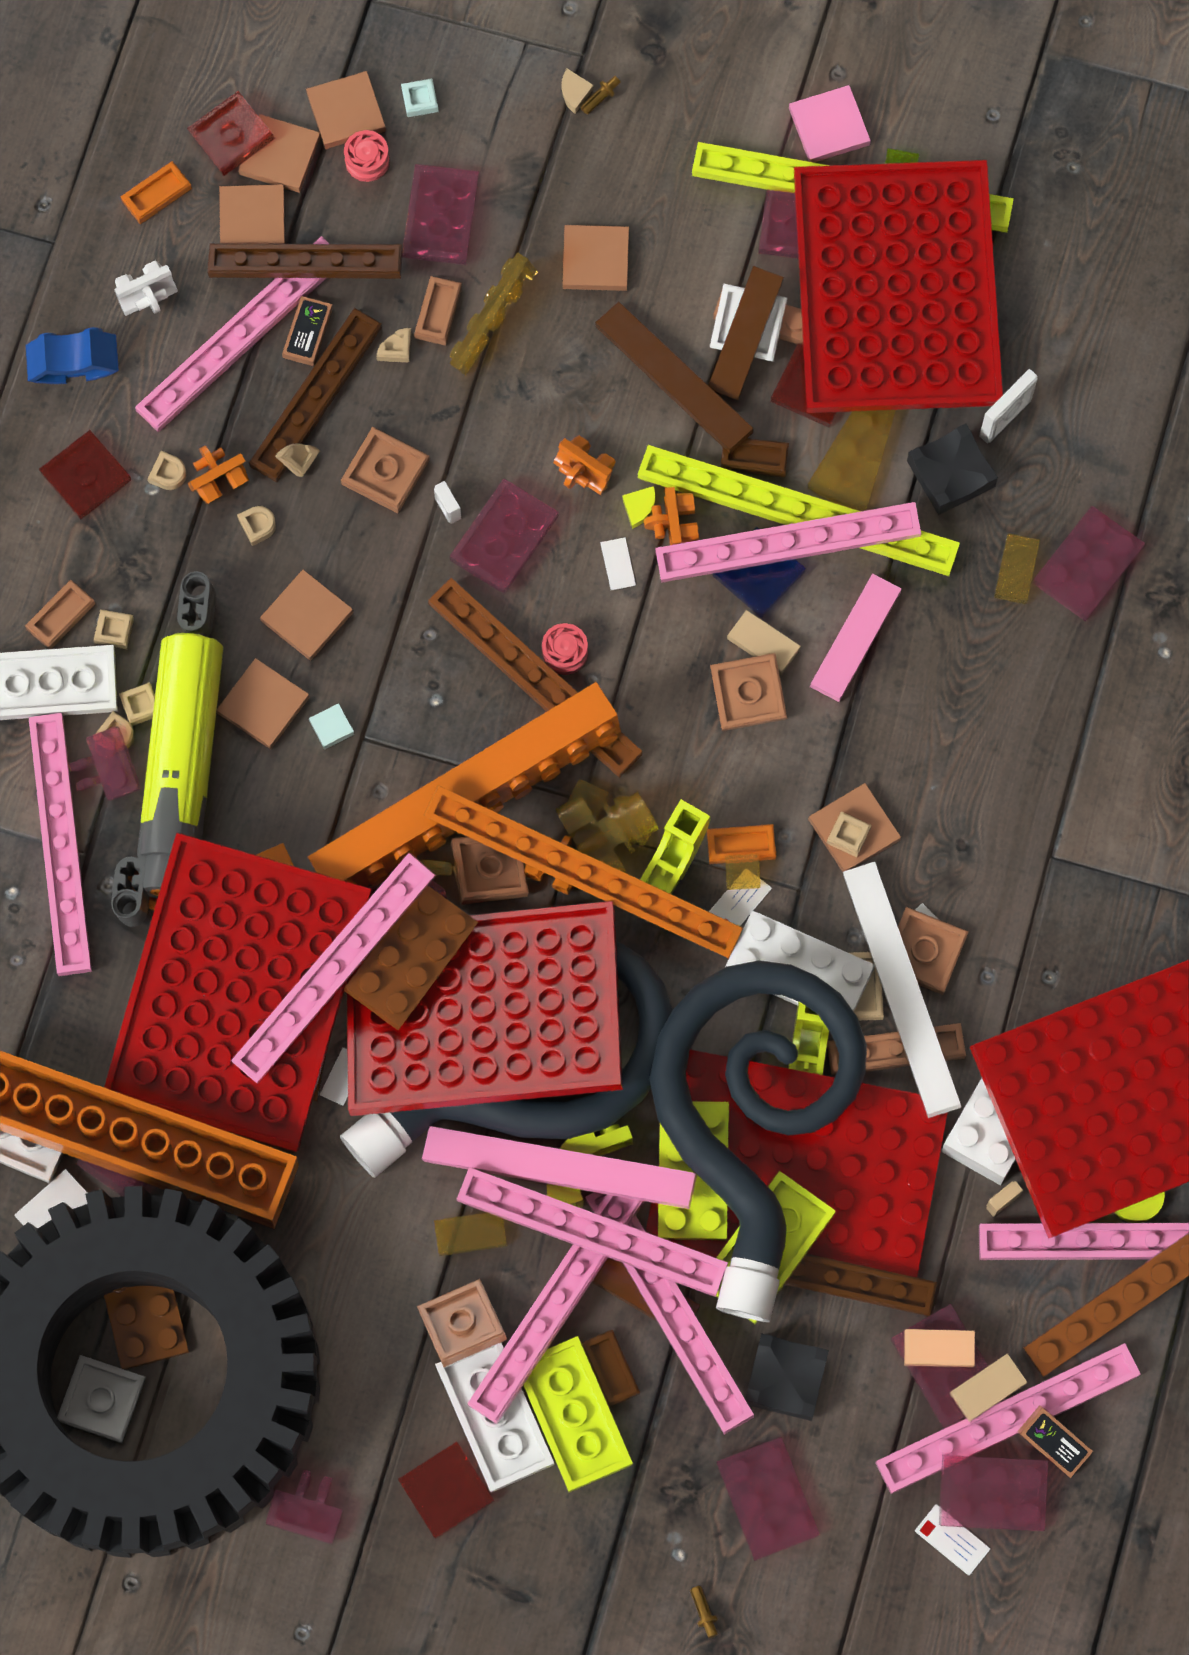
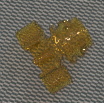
M638 791L630 796L618 795L613 798L615 805L612 807L607 801L602 803L608 816L599 821L582 794L555 809L580 852L627 874L628 872L614 849L624 843L630 853L633 854L636 852L633 846L635 843L638 842L641 847L646 845L651 834L660 829Z

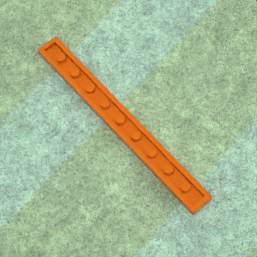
M439 785L425 811L424 817L606 902L613 901L615 906L728 959L743 929L732 922Z

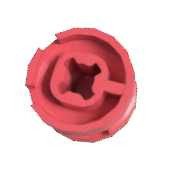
M369 130L356 132L348 138L344 147V156L347 171L351 176L365 182L374 181L382 177L389 168L390 161L385 139L380 134Z
M568 623L557 624L548 629L542 641L544 662L557 674L569 675L579 671L586 663L588 656L586 635L580 628Z

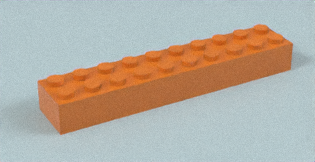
M595 682L309 855L308 859L316 873L365 887L370 884L377 886L389 877L388 873L395 870L408 853L417 858L419 854L426 850L430 852L435 851L446 843L447 837L456 833V831L424 817L438 785L498 813L503 809V803L513 797L517 800L526 796L532 791L531 786L541 780L548 782L561 773V768L569 763L576 765L589 756V751L600 745L603 748L613 743L618 738L617 734L621 732L618 715L598 683Z
M0 1051V1131L164 1190L166 1188L181 1191L187 1198L200 1203L205 1199L220 1206L225 1212L275 1229L299 1167L297 1156Z

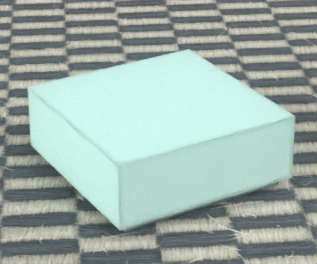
M433 79L401 84L407 117L438 112Z
M339 703L309 718L324 749L354 735V731Z

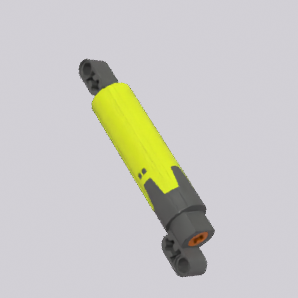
M198 571L188 573L182 579L180 586L177 620L184 633H175L161 640L137 858L131 856L120 860L116 865L111 907L119 920L130 927L138 926L145 921L148 914L150 897L158 899L176 833L199 839L203 838L223 645L216 639L208 637L213 629L216 591L207 575ZM206 586L202 594L191 595L196 587ZM196 613L200 620H196ZM137 870L139 875H134V872ZM128 876H133L132 883L128 879ZM127 903H137L136 909L132 913L123 914V908Z

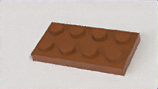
M427 886L375 946L345 986L344 991L399 1030L478 922L430 886Z
M135 1286L113 1290L114 1292L104 1295L121 1369L126 1370L190 1353L174 1290L157 1286Z

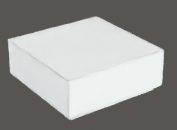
M443 481L435 485V500L448 522L453 524L460 520V507L446 482Z

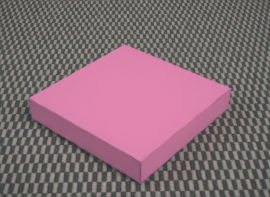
M849 85L789 104L791 116L809 162L815 163L870 145L871 140Z

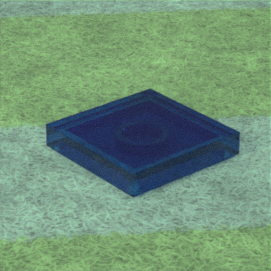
M796 559L713 573V577L762 618L805 573L806 568Z

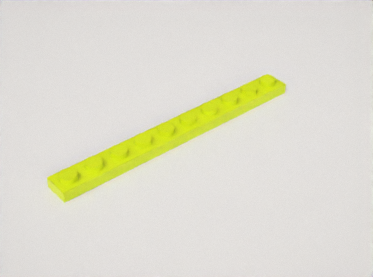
M698 142L692 176L795 195L794 167L830 165ZM989 194L992 230L1007 233L1014 198Z
M651 445L647 446L638 471V479L667 488L675 487L676 491L693 493L695 497L784 525L861 512ZM921 531V537L860 547V549L950 576L960 543Z

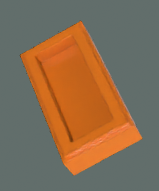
M171 161L120 197L123 204L138 223L142 224L190 191L192 186L175 163Z
M774 824L707 829L709 864L776 859Z

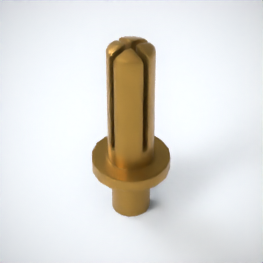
M613 76L607 83L601 81V88L580 106L581 110L588 115L608 95L613 97L615 95L613 90L621 81L616 76Z
M695 1586L690 1592L701 1619L697 1623L698 1627H704L708 1638H713L718 1635L714 1625L718 1618L717 1616H712L702 1587Z

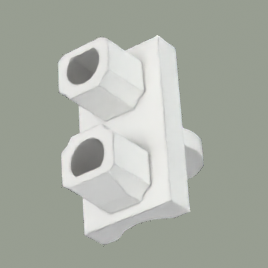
M155 260L145 265L142 269L144 275L133 280L132 276L127 274L116 278L117 288L114 290L125 316L149 306L153 313L156 314L161 311L158 302L178 292L167 265L161 266Z

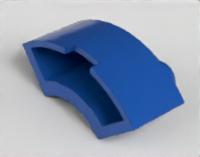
M96 327L87 328L83 332L70 335L40 334L38 338L26 345L28 381L43 384H67L66 378L86 376V381H92L114 374L119 371L116 334L103 332L101 328Z

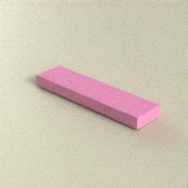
M874 574L871 575L812 680L811 688L840 702L901 593L900 587Z

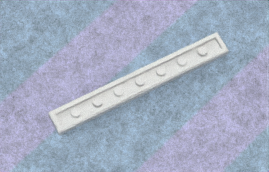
M872 862L844 871L845 882L927 1116L930 1118L961 1108L876 863Z

